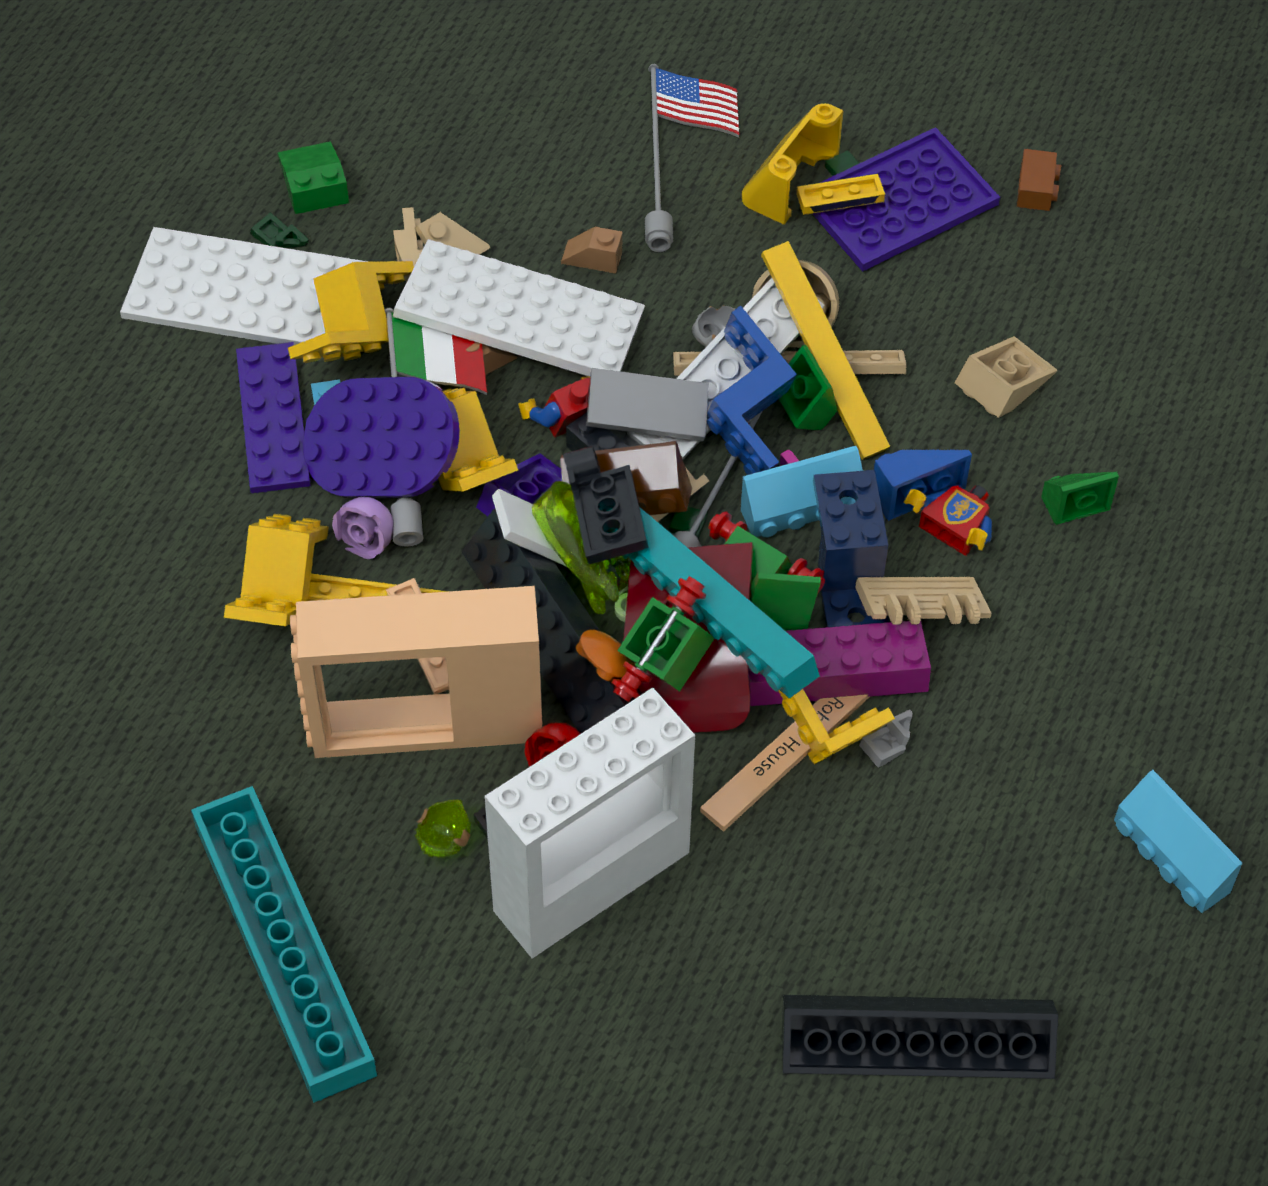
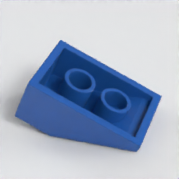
M900 450L892 454H884L878 460H875L874 470L881 508L887 520L889 521L913 511V505L903 503L911 489L919 490L924 495L943 490L947 491L952 486L966 489L972 457L969 450Z

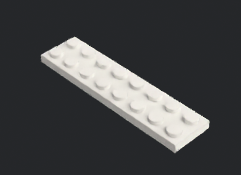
M771 278L743 309L778 352L782 354L800 333ZM818 300V302H819V304H820V306H821V308H822V310H823V308H824L825 305ZM724 329L677 377V379L709 383L707 412L715 397L751 372L744 363V356L737 348H732L726 341ZM706 422V434H707L711 429L709 428V426L707 425V422ZM627 431V435L640 445L677 441L682 459L700 442L698 440Z

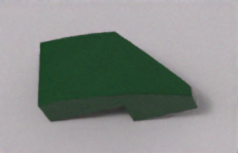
M271 212L255 224L250 232L254 238L269 246L295 248L306 246L309 242V239L291 224L287 227Z

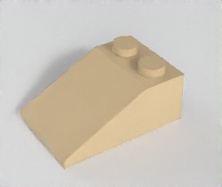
M1013 336L970 355L955 384L963 389L967 396L974 398L982 404L988 413L999 418L1014 410L1057 372V369Z

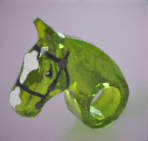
M555 481L535 500L532 505V514L547 542L570 571L581 581L596 614L606 613L605 601L612 600L617 602L619 595L628 590L631 559L629 557L624 559L622 556L588 564L571 486L565 481Z

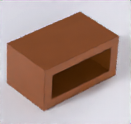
M1024 149L1016 207L1050 211L1051 201L1057 202L1059 185H1054V181H1059L1061 165L1056 164L1057 153Z

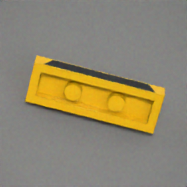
M878 174L798 186L796 193L803 215L885 201V192Z

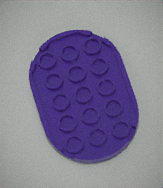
M383 377L345 380L326 391L313 407L306 420L303 437V455L313 479L319 486L332 494L346 498H408L417 496L434 487L433 483L443 472L447 473L459 444L460 428L458 415L453 402L448 400L442 389L421 378Z

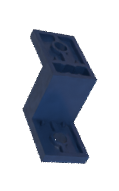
M875 470L815 474L813 476V485L821 526L817 568L824 571L823 578L825 579V584L820 593L826 628L889 623L888 616L885 619H872V616L867 615L855 588L857 577H884L888 540ZM851 497L856 502L848 505L844 504L840 499ZM860 613L865 619L862 622H852L848 615Z

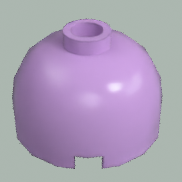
M358 497L350 500L333 516L332 526L337 540L339 541L342 538L346 544L355 547L345 548L346 550L365 559H372L377 554L382 553L393 539V516L387 507L374 498Z

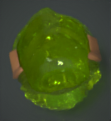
M451 799L437 802L425 808L422 817L417 821L418 828L415 829L417 843L425 854L432 858H445L457 854L462 847L467 845L470 838L471 822L464 810L462 801Z

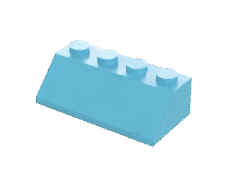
M857 446L743 476L741 512L750 533L755 537H770L776 534L777 531L788 528L799 529L806 523L819 520L813 476L815 474L863 471ZM851 497L840 499L844 504L848 505L856 502Z
M1154 770L1150 771L1118 806L1114 821L1119 832L1126 837L1129 836L1137 844L1140 854L1147 860L1151 859L1159 867L1163 879L1168 883L1173 882L1181 891L1184 901L1191 907L1195 906L1203 913L1231 893L1242 862Z

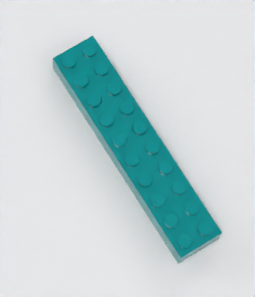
M253 786L192 809L198 835L313 1103L377 1077L374 1057Z

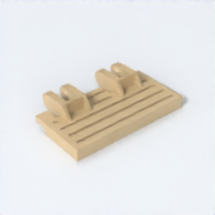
M857 577L855 588L867 615L872 616V619H885L886 616H889L892 624H901L903 615H907L911 624H919L921 619H942L947 615L952 624H960L962 615H966L970 624H978L980 618H990L992 614L974 577Z

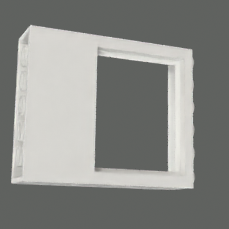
M651 688L485 795L493 911L531 958H534L689 853L695 734L654 688Z

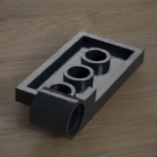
M593 446L563 454L588 564L649 548L630 465L601 472ZM608 506H614L610 511H603ZM611 528H619L616 532L607 533Z

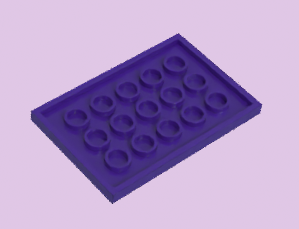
M935 127L820 182L878 174L885 192L884 202L812 214L863 272L999 205L1000 196Z

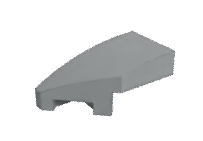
M911 710L895 716V719L889 722L886 727L862 738L859 746L878 768L904 753L910 738L909 728L913 714Z

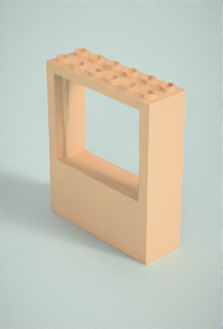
M535 586L296 602V615H290L291 634L294 643H291L292 663H294L295 681H297L298 698H300L307 747H313L315 758L523 744L532 736L533 732L542 727L540 655ZM446 657L449 683L448 694L327 702L321 665Z

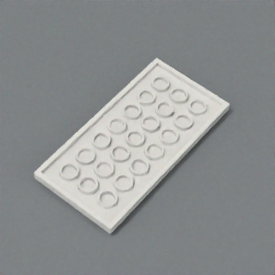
M153 227L120 314L121 318L276 344L294 342V345L326 333L313 278L352 262L368 261Z
M428 239L395 305L393 317L590 376L592 368L621 372L645 305Z

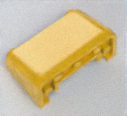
M826 103L814 106L785 135L743 188V204L749 209L785 225L792 213V210L788 208L790 181L796 174L797 166L801 161L814 166L819 160H828L839 154L843 110Z

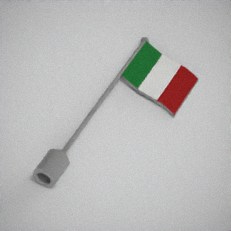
M392 308L385 309L392 377H397V374L406 377H416L435 384L469 388L487 395L481 343L477 351L468 352L466 349L476 343L475 341L393 317L394 310ZM401 498L392 504L390 508L391 515L393 516V542L399 546H414L423 541L421 506L411 498Z

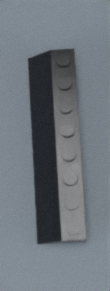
M783 995V1073L1055 1079L1058 1012L1053 1000Z

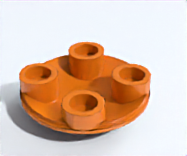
M585 631L576 645L578 654L587 658L597 668V674L606 681H612L614 677H623L626 672L623 667L625 661L634 666V662L617 651L621 643L601 631Z

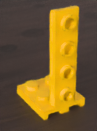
M803 689L790 699L779 690L783 698V708L790 717L793 716L799 727L797 729L798 735L805 745H809L811 751L807 754L814 764L861 740L863 737L878 731L895 719L889 707L881 712H878L877 708H873L859 716L860 718L851 723L847 722L828 734Z

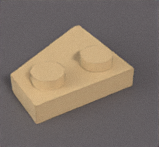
M441 212L415 227L424 245L429 239L479 255L491 248L489 244Z

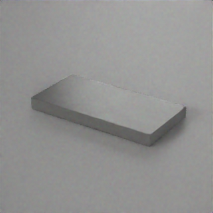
M592 368L590 372L586 426L704 441L709 383Z

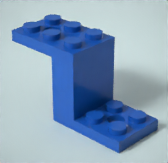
M739 306L731 312L724 329V336L728 344L734 349L737 348L744 356L743 361L751 372L713 399L707 412L706 422L713 433L721 435L726 442L725 446L728 452L733 457L738 456L744 464L743 468L746 474L750 475L775 468L779 461L747 422L785 395L797 374L742 306Z

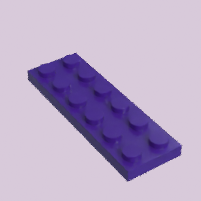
M294 342L236 349L251 493L310 486L308 464L305 462L303 455L304 425L296 359H290L288 347L293 346Z

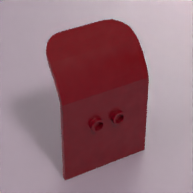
M752 542L687 547L750 601L753 560ZM632 560L630 562L623 641L652 597L669 608L674 606L666 600L670 594L665 589L659 590L647 573L641 574ZM686 613L683 615L711 635L703 622L697 623L690 615ZM721 638L713 640L680 692L648 671L645 674L652 678L650 683L642 682L639 686L642 694L654 688L693 733L734 729L745 721L750 711L749 666L743 657L733 655Z

